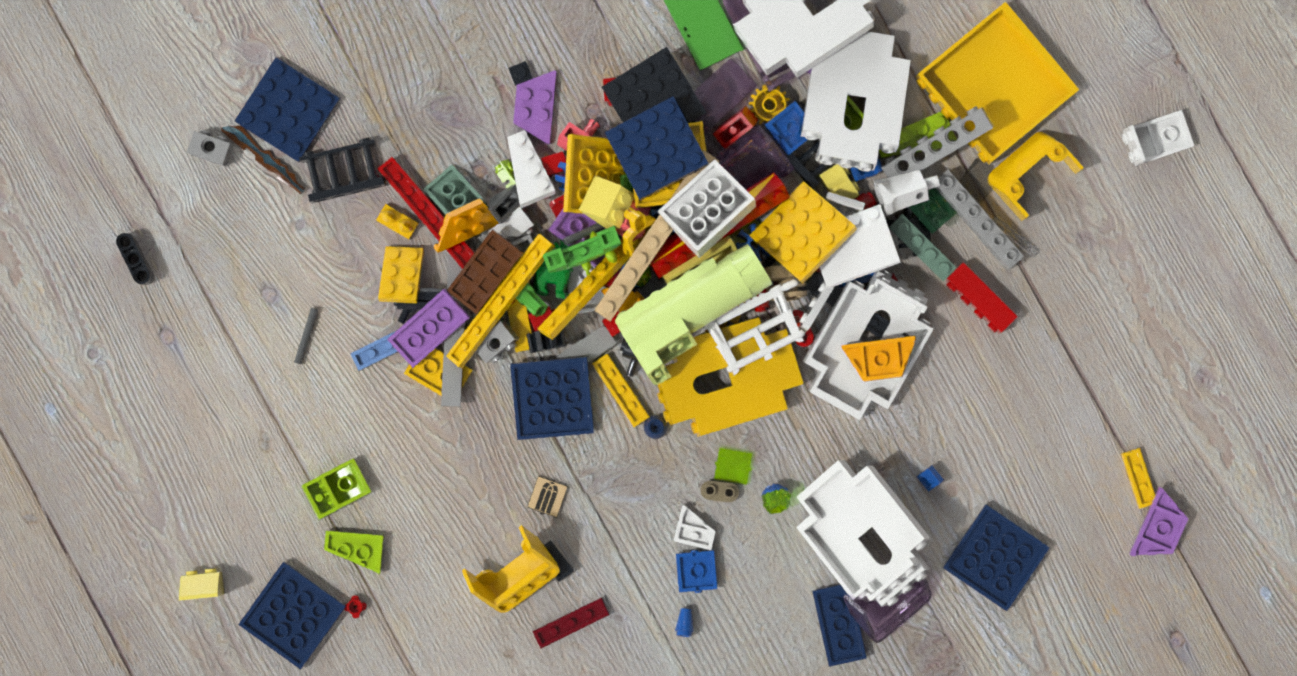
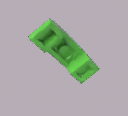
M615 226L597 232V236L563 250L558 248L545 253L543 258L549 273L562 271L587 263L618 247L621 241Z

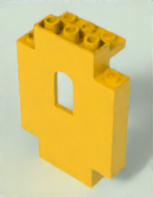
M758 317L721 328V331L726 341L760 325L761 321ZM787 329L765 335L764 332L760 333L767 346L788 336ZM708 332L693 337L697 345L674 358L673 364L665 366L671 378L657 384L659 388L657 395L660 404H664L665 411H663L666 422L673 425L692 419V431L694 434H697V437L787 410L782 391L803 385L804 383L790 343L771 352L773 358L767 361L762 357L740 368L736 375L733 372H728L732 386L707 394L697 393L693 387L696 377L728 366L721 352L716 348L718 345ZM755 337L730 348L736 361L760 350Z

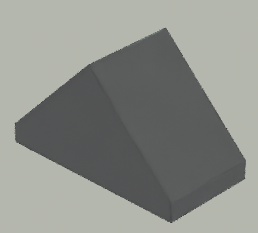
M515 184L490 198L488 210L499 224H502L520 205Z

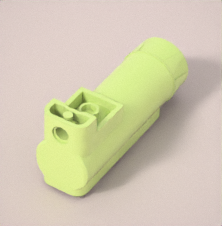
M747 244L726 255L725 258L717 263L713 258L703 261L700 266L693 270H688L679 279L670 281L666 287L652 292L643 301L636 302L627 311L620 312L615 319V323L651 382L657 385L671 378L665 364L697 345L691 335L692 333L741 303L755 297L771 286L772 282L755 253Z

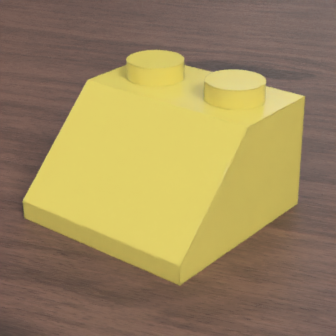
M595 176L579 211L606 229L612 226L620 229L625 219L624 213L627 209L629 210L634 200V194L619 184Z
M216 568L206 569L203 574H198L197 570L187 571L186 575L180 576L179 601L224 595L222 572H217Z

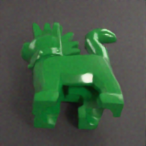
M561 240L560 245L557 242L554 243L556 249L561 248L563 250L569 247ZM544 261L536 271L533 289L536 291V294L549 296L547 285L548 283L556 284V298L566 299L570 295L566 290L571 278V272L574 270L569 268L549 273Z

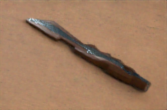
M242 126L221 128V131L243 151L247 148L256 156L255 161L268 171L275 173L278 176V180L288 187L295 189L300 195L305 191V188L296 180L295 174L290 173L288 167L281 164V160L273 158L270 150L262 151Z

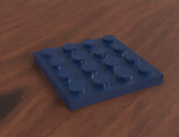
M275 57L236 117L235 122L295 161L300 162L299 157H302L303 153L307 152L340 101V98Z
M674 97L605 132L640 201L709 165Z
M587 356L510 363L517 440L594 433Z
M985 504L942 568L1005 611H1008L1050 547Z
M283 562L238 625L301 670L346 606L286 562Z

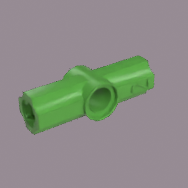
M528 283L516 297L536 318L546 312L547 304Z

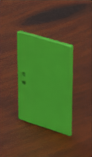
M663 0L700 71L744 50L719 0Z

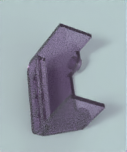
M925 577L920 582H914L912 584L913 588L906 594L901 593L897 597L899 600L890 607L889 605L881 606L877 600L866 603L860 599L853 601L847 595L843 596L850 614L869 638L875 643H880L925 606L931 599L932 593Z

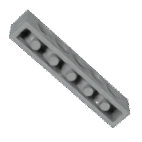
M975 106L967 111L968 116L963 119L959 116L950 121L951 126L946 129L942 126L935 130V135L928 139L925 136L918 140L916 147L911 148V146H908L900 151L902 155L895 158L893 155L884 161L885 165L881 168L887 178L917 170L921 171L994 128L984 108L978 109ZM968 120L975 123V129L972 131L965 128V122ZM951 130L956 131L959 135L955 141L948 137V133ZM934 140L941 142V150H934L932 148ZM917 150H922L925 153L924 160L916 158L915 153ZM899 161H907L909 164L908 169L902 170L899 167Z
M949 170L938 178L940 186L935 188L937 192L1006 270H1009L1024 257Z

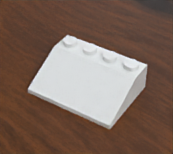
M713 160L658 210V213L681 240L700 258L756 207V202L752 195L716 160Z
M881 205L846 216L856 226L857 230L820 266L827 289L901 263Z

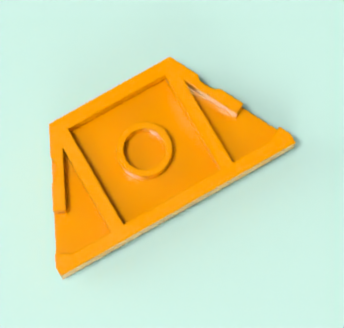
M480 198L446 214L443 221L444 224L439 232L441 236L439 244L434 245L437 253L499 224Z
M916 336L841 345L864 382L900 378L904 375Z

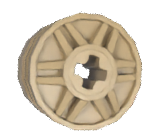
M782 265L764 268L771 282H774V285L767 287L766 291L779 284L782 286L784 283L796 279ZM799 282L797 286L783 291L787 302L807 296V291H798V288L805 287L806 283L802 284Z

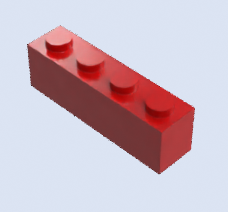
M964 262L947 277L946 281L948 283L946 286L952 292L957 291L961 295L960 300L966 306L970 304L975 309L973 311L974 314L981 320L984 318L988 322L987 327L992 332L1002 333L1018 317Z

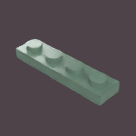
M903 214L889 226V229L943 282L957 268Z

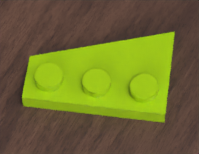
M326 531L325 551L381 574L384 535Z

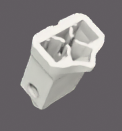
M920 170L874 180L875 193L885 216L929 200L928 190L940 186L937 175L924 179Z

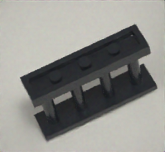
M796 101V103L800 106L803 112H805V104L803 102L799 104V102ZM767 127L762 131L765 138L806 184L814 189L819 184L817 181L819 179L818 176L831 166L821 163L814 171L811 170L810 172L804 167L806 165L805 162L817 153L820 140L801 157H795L793 153L788 155Z
M364 138L360 139L359 143L319 153L314 151L303 153L299 160L302 163L307 162L313 186L312 194H308L309 202L313 204L386 186L385 179L379 177L376 173L370 147L376 146L375 140ZM363 149L369 173L368 180L362 182L358 179L352 151ZM343 153L345 154L351 180L349 181L350 185L345 186L339 183L333 156ZM326 158L332 183L331 189L323 190L321 188L315 160Z

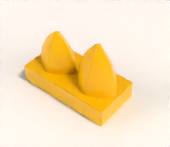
M387 204L384 205L376 219L379 223L410 240L419 225L418 222Z

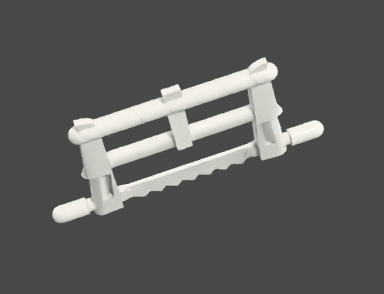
M792 279L782 286L781 284L775 286L767 293H759V297L755 296L752 300L741 303L733 308V310L731 309L691 335L695 337L708 330L718 345L716 348L721 352L728 364L727 371L733 372L734 375L739 372L740 368L762 357L766 361L773 358L771 352L794 341H804L802 337L805 333L803 330H799L793 315V308H789L783 292L797 286L798 280ZM772 298L774 299L781 313L780 315L726 341L719 327L720 324ZM785 321L791 334L767 346L760 333ZM755 337L760 350L736 361L730 348Z

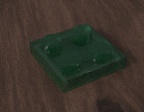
M936 188L928 190L929 200L909 206L932 234L957 214L955 209Z

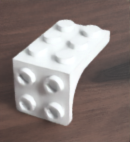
M1182 110L1142 124L1128 126L1123 130L1124 134H1122L1123 142L1125 145L1128 144L1130 150L1128 152L1129 159L1135 166L1194 147Z

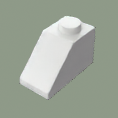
M519 207L502 224H497L492 229L503 237L521 238L533 232L532 228L535 226Z

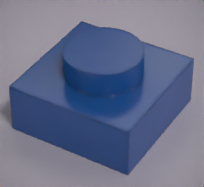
M932 465L917 476L928 492L944 481Z

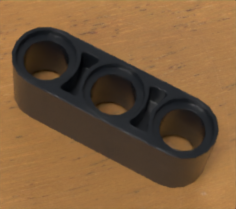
M121 233L116 238V244L134 281L141 285H149L154 278L153 272L136 238L131 234ZM129 237L131 241L128 247H124L122 244L123 239ZM134 254L139 256V261L136 264L131 263V257ZM146 271L147 279L140 281V273Z

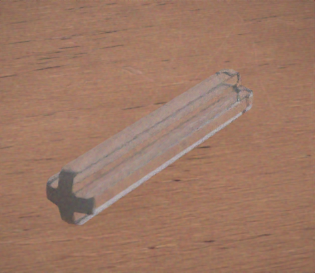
M999 215L992 219L1009 239L1031 257H1035L1039 253V248Z

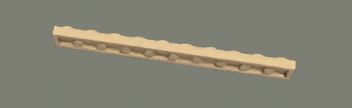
M703 150V154L706 157L709 164L713 160H716L718 163L720 162L718 159H716L715 157H713L712 155ZM706 167L685 177L671 199ZM661 215L658 216L594 310L610 322L673 231Z

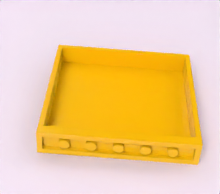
M1006 2L916 75V82L919 87L928 91L930 100L934 104L938 103L942 108L941 113L947 119L954 120L959 116L963 119L968 116L967 111L975 106L978 109L984 108L994 128L967 144L979 152L977 155L982 162H987L988 164L992 163L1079 90ZM968 120L965 122V128L972 131L975 129V123Z

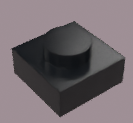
M526 61L508 68L515 87L520 83L533 79Z

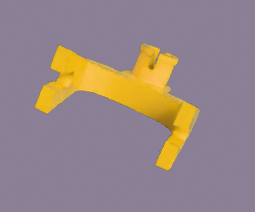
M632 207L624 213V217L629 220L630 228L623 235V253L629 254L630 257L635 251L632 245L633 239L645 228L649 227L650 229L656 221L653 216H645L640 211H635Z

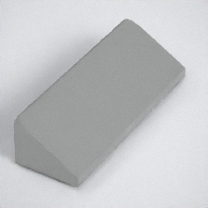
M603 325L559 354L557 359L587 356V362L589 363L617 343L605 325Z

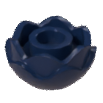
M659 415L650 416L644 422V432L652 439H659L667 433L668 424Z

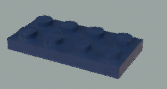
M841 584L813 590L812 594L828 666L831 667L867 659L854 600L851 599Z

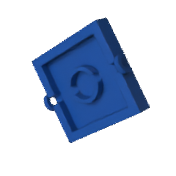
M796 101L765 124L774 136V139L778 141L777 143L781 145L788 155L808 140L801 136L804 112Z
M691 550L689 553L676 554L679 593L691 591L701 593L702 590L717 589L714 550L700 552L698 550Z

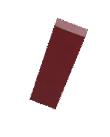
M601 597L532 632L541 649L610 614Z

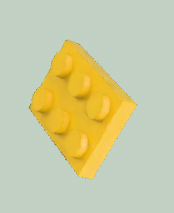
M385 246L378 295L379 302L417 303L424 257L423 248Z

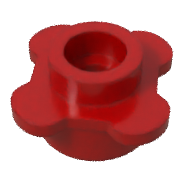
M354 595L351 597V601L345 604L344 610L352 614L353 618H359L360 613L367 609V604L361 602L359 597Z

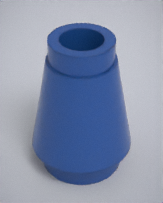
M680 609L675 631H677L676 636L692 637V632H694L692 609Z

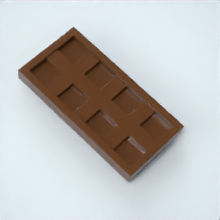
M492 229L447 289V292L475 314H478L524 253Z

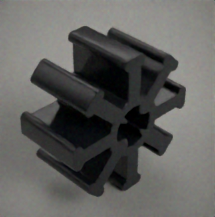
M564 328L553 340L541 334L540 331L526 334L530 353L544 352L567 346Z

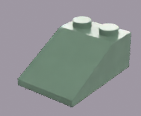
M453 165L449 166L423 189L445 215L479 198L489 208L486 201Z

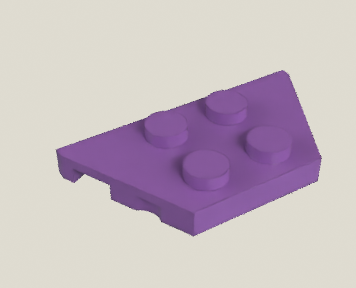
M551 71L520 83L516 88L513 123L549 145L557 71Z
M1159 487L1129 553L1131 556L1174 553L1188 518L1162 487Z

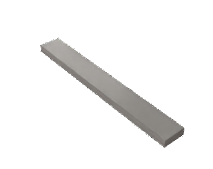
M450 254L448 256L447 289L462 271V268ZM452 296L465 310L466 306L463 303H461L458 299H456L454 296ZM465 322L444 340L441 406L461 407L463 368H459L446 355L464 333Z

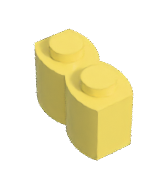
M836 164L819 175L828 192L850 199L859 196L858 191L860 189L855 181L851 182L848 178L850 173L847 168Z

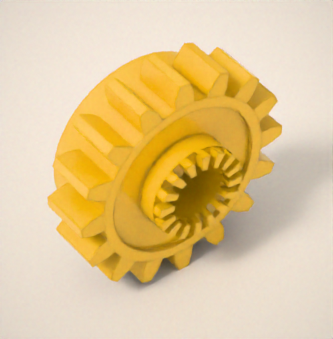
M770 84L769 88L762 85L761 91L756 89L757 95H751L750 97L754 102L748 103L749 106L753 107L750 111L759 119V125H761L763 122H769L789 105H786V103L790 99L784 97L786 92L781 93L779 86L773 89V84ZM771 101L774 103L775 108L767 110L764 107V103Z

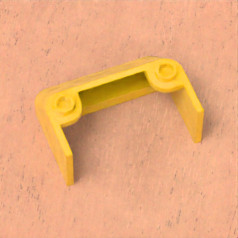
M1036 132L992 170L987 178L991 188L1021 221L1026 219L1029 214L1017 202L1024 193V187L1018 179L1041 158L1047 155L1053 162H1061L1063 160L1075 174L1084 168L1062 143L1045 132Z
M522 525L519 527V530L524 539L521 543L524 552L497 573L492 570H482L475 576L465 568L462 570L470 592L500 613L512 610L560 572L557 562L540 539Z

